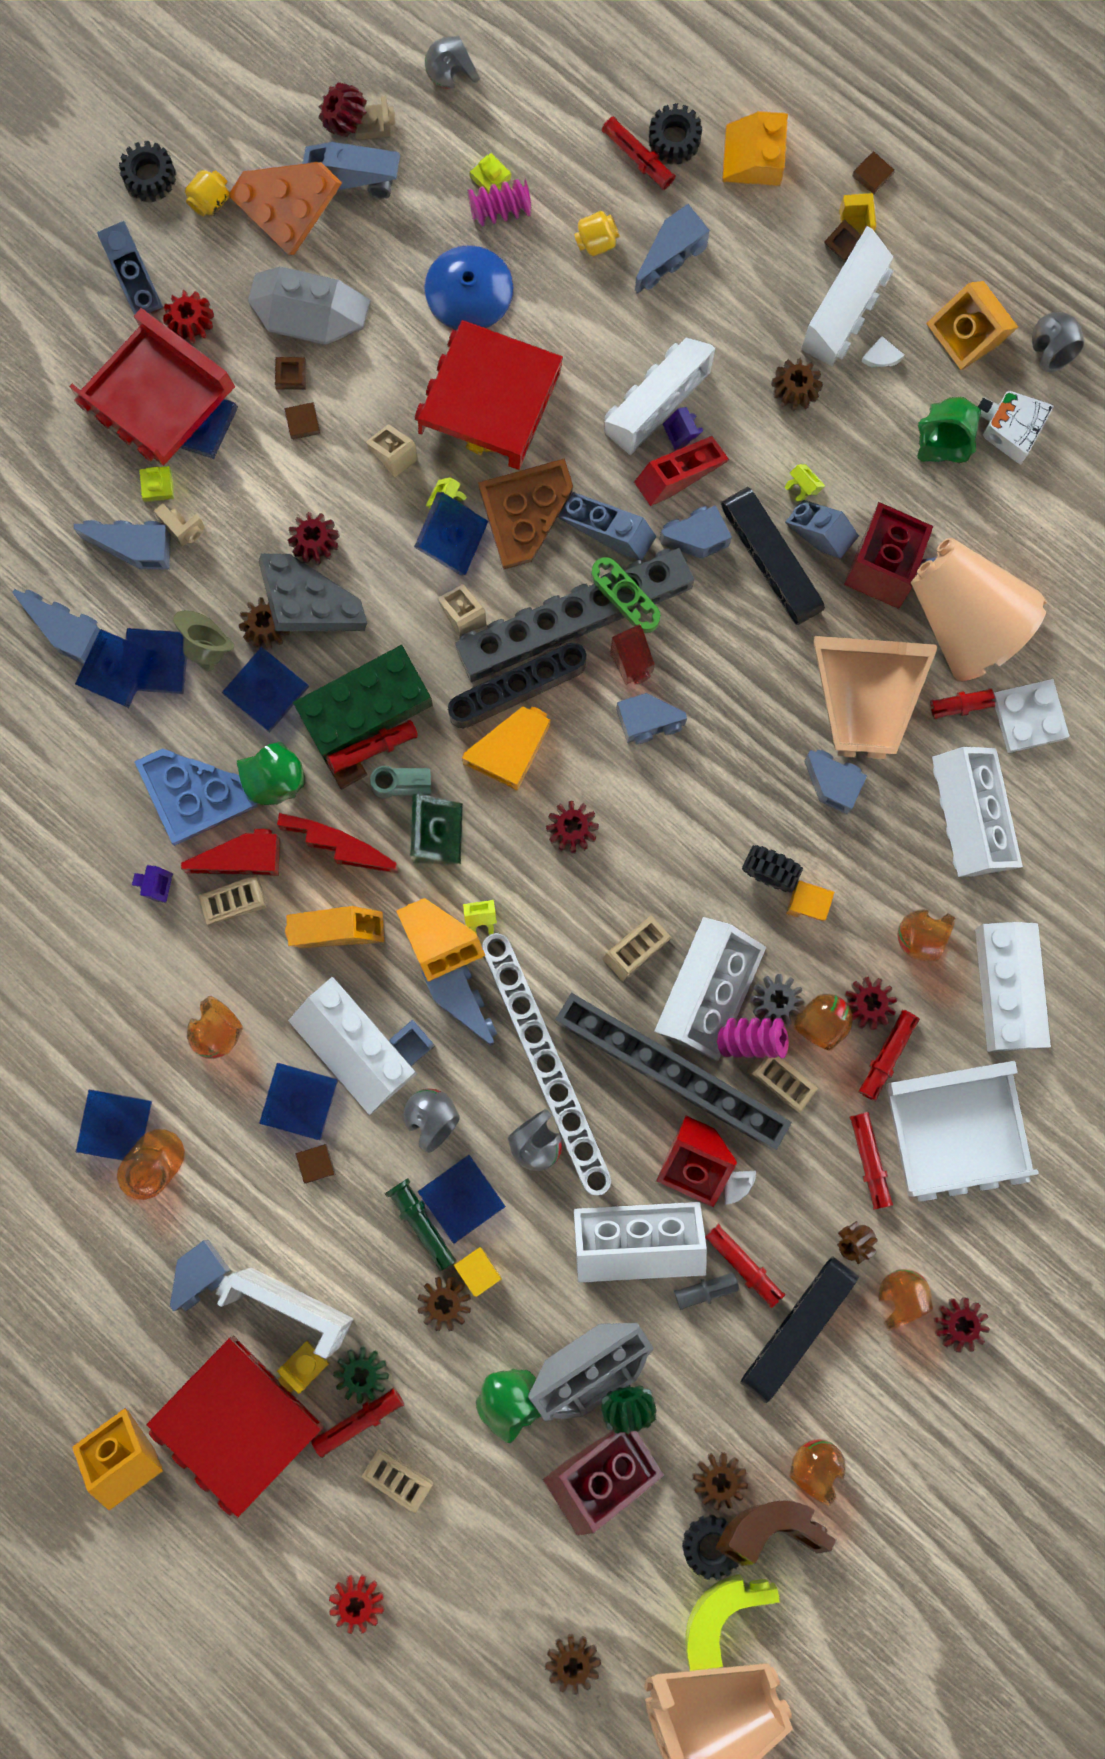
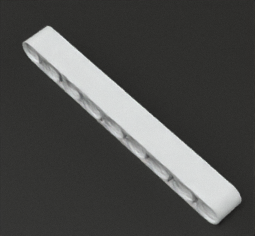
M498 933L491 934L486 937L482 946L486 955L484 956L579 1179L586 1192L592 1195H602L608 1191L611 1185L609 1171L512 946L504 935ZM496 941L503 943L506 947L504 954L499 957H494L488 952L489 945ZM505 970L515 971L518 975L517 982L510 986L504 985L500 981L502 972ZM519 998L528 1000L530 1010L522 1015L515 1013L512 1009L515 1000ZM530 1027H538L543 1033V1038L538 1043H529L525 1039L526 1030ZM545 1055L552 1057L555 1061V1068L548 1073L540 1071L537 1067V1061ZM560 1084L566 1087L568 1096L564 1101L556 1102L550 1097L549 1092L554 1085ZM573 1113L579 1117L580 1127L576 1131H567L563 1127L562 1119L566 1114ZM585 1142L592 1147L593 1154L589 1160L581 1161L576 1157L575 1147L579 1143ZM592 1172H600L604 1175L605 1185L602 1189L596 1191L589 1187L587 1180Z

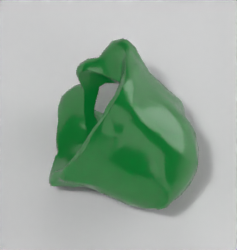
M949 397L940 403L930 404L929 415L918 422L920 448L917 458L922 462H967L970 456L976 452V435L981 409L964 397Z
M282 742L269 744L263 747L255 756L237 760L236 764L241 785L249 800L255 803L278 805L287 799H294L298 791L305 786V775L301 761Z
M512 1369L491 1373L485 1378L481 1387V1393L475 1401L481 1420L505 1443L513 1442L523 1427L531 1425L536 1419L542 1417L528 1397L536 1381V1377L528 1370Z

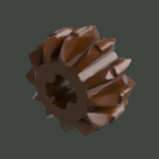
M801 357L797 359L796 365L788 359L785 361L784 368L777 367L775 371L776 377L771 382V386L776 388L773 392L774 398H782L780 403L782 407L788 403L792 404L793 412L797 410L798 404L805 410L809 408L810 401L816 402L818 400V392L823 387V383L819 381L821 377L820 371H812L813 362L808 363L806 366L802 365ZM795 382L799 383V387L795 386Z
M259 597L258 606L255 607L253 603L248 602L247 606L250 612L244 611L240 613V617L244 622L239 624V629L245 632L243 638L246 642L253 641L254 648L259 649L264 642L267 650H271V642L275 640L278 645H282L283 641L280 635L288 636L290 631L275 630L269 602L266 605L264 599ZM264 619H266L267 623H270L266 628L260 624Z
M439 1276L435 1278L436 1290L429 1283L424 1285L425 1290L431 1294L430 1296L418 1295L419 1301L428 1303L427 1306L418 1308V1313L423 1314L429 1311L430 1315L424 1320V1324H430L435 1318L437 1320L435 1331L441 1330L443 1321H446L448 1331H453L454 1324L452 1318L460 1325H463L465 1320L458 1312H471L469 1306L461 1305V1302L469 1301L471 1295L459 1296L458 1294L464 1289L465 1284L460 1283L454 1290L451 1288L454 1277L451 1276L447 1280L446 1287H443L442 1279ZM445 1295L446 1300L452 1299L453 1306H449L451 1311L444 1312L443 1308L436 1307V1302L440 1301L439 1296Z
M721 1452L719 1462H716L714 1455L710 1453L708 1454V1460L711 1464L708 1467L702 1461L697 1463L704 1473H693L692 1478L697 1482L703 1483L696 1485L694 1491L696 1494L705 1492L701 1499L704 1505L713 1499V1508L719 1510L721 1500H724L727 1508L730 1509L733 1507L730 1500L732 1496L738 1501L743 1499L737 1488L747 1489L748 1483L738 1479L744 1477L747 1472L745 1468L736 1469L739 1464V1460L736 1457L732 1458L727 1464V1454L725 1452ZM723 1473V1476L728 1481L726 1485L722 1483L723 1488H717L716 1484L712 1481L714 1477L718 1479L717 1474Z
M568 1634L567 1645L558 1638L555 1644L559 1651L555 1649H548L547 1656L552 1661L545 1663V1670L553 1672L549 1677L551 1684L561 1680L559 1691L562 1693L566 1691L568 1685H572V1693L577 1695L579 1684H582L584 1689L589 1690L591 1684L588 1678L598 1680L599 1672L594 1668L601 1665V1659L592 1657L597 1652V1647L590 1645L585 1648L587 1638L584 1636L579 1639L578 1644H575L573 1634ZM570 1658H576L577 1670H570L568 1665Z

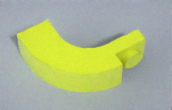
M737 1574L720 1580L702 1594L691 1611L685 1633L686 1655L690 1671L723 1667L720 1633L725 1621L733 1613L743 1608L780 1603L778 1588L774 1582L769 1583L768 1579H757L750 1581L749 1586L744 1587L741 1575Z

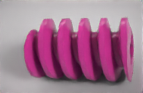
M518 179L513 180L512 189L506 181L502 182L501 192L495 184L490 185L489 194L483 186L479 187L478 197H476L472 189L467 190L473 221L477 219L482 227L485 226V220L488 216L493 224H496L497 214H500L505 222L508 221V214L511 211L515 218L519 219L520 209H523L528 217L531 216V198L526 179L524 180V187Z
M729 1018L726 1026H722L718 1032L717 1045L723 1057L745 1056L746 1058H753L756 1056L757 1058H765L767 1056L769 1058H777L779 1056L780 1058H785L788 1052L789 1040L784 1021L781 1018H776L773 1024L770 1018H764L762 1022L758 1018H752L750 1023L747 1018H741L739 1021L735 1018Z

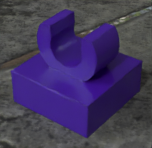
M687 407L678 408L662 424L674 450L685 447L703 432V429L697 428L693 421L697 417L696 414L690 413Z
M147 865L145 874L134 873L132 885L140 887V896L156 902L166 903L173 873L157 866Z

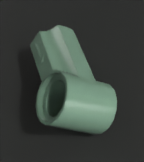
M379 766L371 774V790L375 796L382 799L392 796H431V768H391L389 766ZM381 776H388L392 779L393 784L387 789H382L376 785V780Z

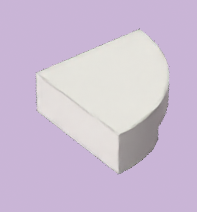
M881 337L864 355L861 362L874 368L876 366L891 367L898 364L903 359L904 354L885 338Z
M756 1171L732 1172L724 1187L725 1204L738 1202L749 1193L755 1182Z

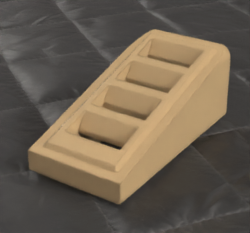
M257 876L246 878L199 895L207 925L267 908L261 883ZM250 888L254 900L251 903H248L245 889ZM237 891L239 892V896L242 903V906L239 907L236 906V902L233 893ZM227 895L231 910L225 911L221 896ZM214 898L219 914L213 915L209 901Z
M650 915L605 954L603 961L624 982L669 942L672 937ZM646 928L658 940L657 943H654L644 932ZM636 937H638L645 944V946L648 948L647 951H645L640 946V944L635 940ZM627 945L639 957L637 960L625 948Z
M767 1056L765 1058H756L746 1072L797 1113L803 1110L818 1090L814 1084L779 1056L777 1058H769ZM770 1062H772L773 1064L771 1065V1067L763 1075L762 1073L764 1072V1070L767 1068ZM779 1069L783 1070L776 1082L773 1083L771 1080ZM792 1077L793 1081L785 1092L781 1090L788 1079ZM801 1084L804 1088L796 1099L793 1100L791 1096Z
M378 1448L362 1475V1478L415 1514L433 1485V1481ZM382 1460H384L388 1464L378 1479L374 1474ZM394 1467L398 1470V1473L391 1485H388L385 1481ZM405 1475L409 1480L402 1492H399L396 1488ZM416 1482L420 1487L413 1499H410L407 1495Z

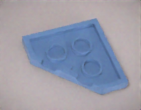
M160 749L134 761L174 846L259 807L257 803L249 800L241 785L239 775L217 769L212 765L177 755L165 749Z

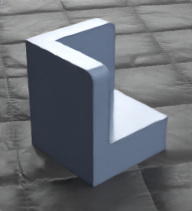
M411 1020L389 1040L411 1066L435 1047L414 1020Z

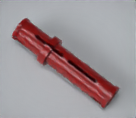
M612 116L604 123L602 132L639 166L638 170L642 174H648L662 190L667 189L674 182L676 175L659 161V156L654 151L650 152L617 118Z
M407 720V722L386 730L383 728L378 730V734L355 743L331 755H326V759L333 774H336L338 771L384 751L390 753L394 751V747L418 738V733L413 722Z
M901 1011L876 1060L871 1061L869 1065L871 1069L858 1093L872 1101H877L887 1079L892 1078L894 1074L893 1068L920 1018L909 1011Z
M866 1112L850 1116L849 1118L865 1176H862L863 1181L868 1184L873 1210L892 1206L893 1202L886 1181L888 1172L883 1170L869 1116L870 1113Z
M717 1224L705 1236V1239L746 1280L745 1285L749 1289L752 1287L770 1308H773L786 1295L766 1275L767 1270L764 1267L759 1268L723 1230L720 1224Z
M393 1387L373 1402H365L362 1404V1409L339 1422L320 1436L313 1438L311 1443L318 1456L321 1458L325 1457L326 1454L370 1426L376 1427L381 1424V1419L404 1406L400 1394Z

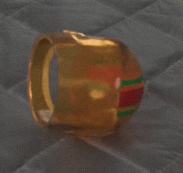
M920 909L910 912L903 918L898 927L897 937L901 949L913 959L938 961L950 938L956 917L947 913L941 919L936 920L928 915L929 910Z
M821 994L813 998L804 1010L797 1015L793 1028L816 1046L831 1051L849 1035L853 1023L852 1012L848 1004L839 996Z
M208 996L200 1002L202 1013L200 1020L190 1019L186 1037L189 1046L196 1054L207 1059H217L224 1057L232 1051L239 1040L243 1026L236 1015L224 1003L213 996Z
M910 1269L895 1270L888 1274L881 1282L878 1294L879 1302L892 1300L895 1304V1311L884 1322L888 1331L908 1324L933 1310L932 1292L929 1284L916 1271Z
M822 1439L810 1440L797 1449L792 1459L789 1476L807 1494L829 1506L836 1500V1493L833 1489L834 1480L836 1478L844 1479L846 1472L845 1459L838 1447L831 1442Z

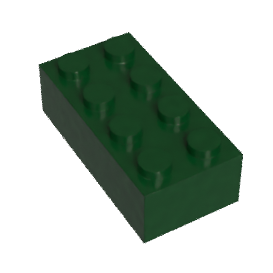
M402 644L293 702L325 762L327 761L326 755H331L355 743L378 734V730L383 728L388 730L433 706L432 698Z

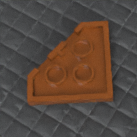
M565 458L478 482V488L503 570L530 563L534 560L571 495L573 484Z

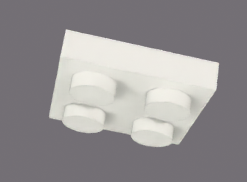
M1053 679L994 693L995 699L993 701L996 702L995 709L1008 753L1069 738Z

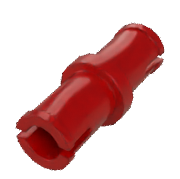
M992 688L967 694L962 691L957 692V696L931 700L930 706L933 707L931 709L932 716L935 720L956 714L966 716L969 715L970 711L994 708L996 702L992 701V699H995Z

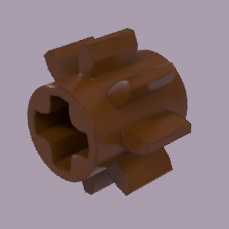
M855 1221L838 1232L842 1240H840L837 1246L842 1256L847 1260H855L857 1264H860L865 1259L869 1260L877 1253L872 1246L875 1245L878 1239H876L874 1231L869 1226L859 1225Z

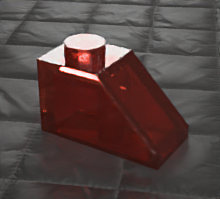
M636 625L612 637L610 654L625 684L634 682L637 685L648 680L651 677L650 674L654 671L655 664L641 625Z

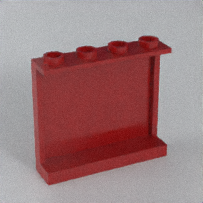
M141 308L133 316L139 325L135 332L81 390L74 384H71L69 387L76 396L74 402L86 413L92 410L96 414L95 418L107 429L111 426L117 430L116 434L126 444L130 445L133 442L138 446L137 450L144 458L150 462L155 459L164 466L235 388V385L227 371Z
M462 320L458 330L453 329L450 334L447 354L440 356L437 365L438 374L436 379L431 378L426 389V396L428 397L425 403H420L416 410L415 420L418 421V434L422 435L426 427L508 456V466L520 470L561 374L563 356Z
M235 1336L228 1338L146 1424L151 1429L149 1431L150 1437L160 1446L165 1444L173 1452L171 1455L173 1460L181 1468L186 1469L188 1467L196 1475L194 1480L198 1486L205 1492L211 1490L219 1498L217 1501L219 1507L230 1516L234 1514L237 1518L324 1428V1425L292 1393L285 1389L279 1380Z

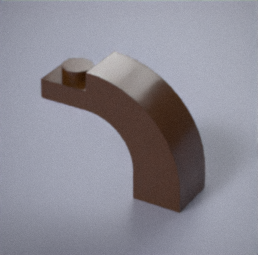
M783 1500L756 1505L738 1514L725 1528L715 1549L741 1566L756 1564L766 1541L776 1532L791 1536L816 1554L831 1552L836 1539L827 1534L828 1530L826 1527L817 1522L810 1521L814 1514V1509L798 1502Z

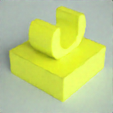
M490 153L470 171V178L479 187L483 186L489 194L490 185L495 184L499 190L502 182H508L511 179V172Z
M798 464L789 473L794 479L789 480L785 485L786 490H791L796 484L800 486L801 493L795 498L797 502L805 500L808 495H817L825 487L823 482L806 464Z
M170 466L139 469L141 494L144 502L174 499L172 470Z
M452 477L440 479L425 506L434 512L445 511L450 515L458 514L459 510L453 507V498L458 501H465L466 496L463 492L458 491L461 484Z
M494 900L463 904L465 925L467 927H470L477 934L476 928L486 925L489 935L494 933V924L497 923Z

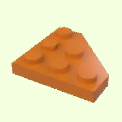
M319 162L249 170L242 172L231 189L229 197L288 255H295L342 182L323 163Z

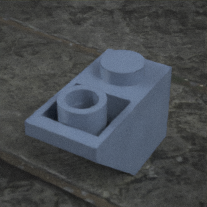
M803 500L785 521L788 527L820 552L840 559L859 537L844 512Z
M715 505L708 509L706 506L700 507L690 514L691 517L682 521L674 519L663 526L659 539L663 546L672 549L680 548L681 552L703 559L729 547L732 536Z
M648 693L619 701L616 706L627 743L635 741L636 744H643L652 740V735L662 732L665 735L675 734L682 730V726L687 721L684 711Z
M810 750L804 763L819 802L848 814L855 804L867 775L862 774V770L854 764L845 763L843 765L834 761V757L823 750H817L816 752Z
M209 1239L203 1240L177 1260L170 1307L173 1311L183 1308L186 1312L201 1301L198 1296L207 1288L211 1292L217 1289L224 1279V1275L231 1271Z

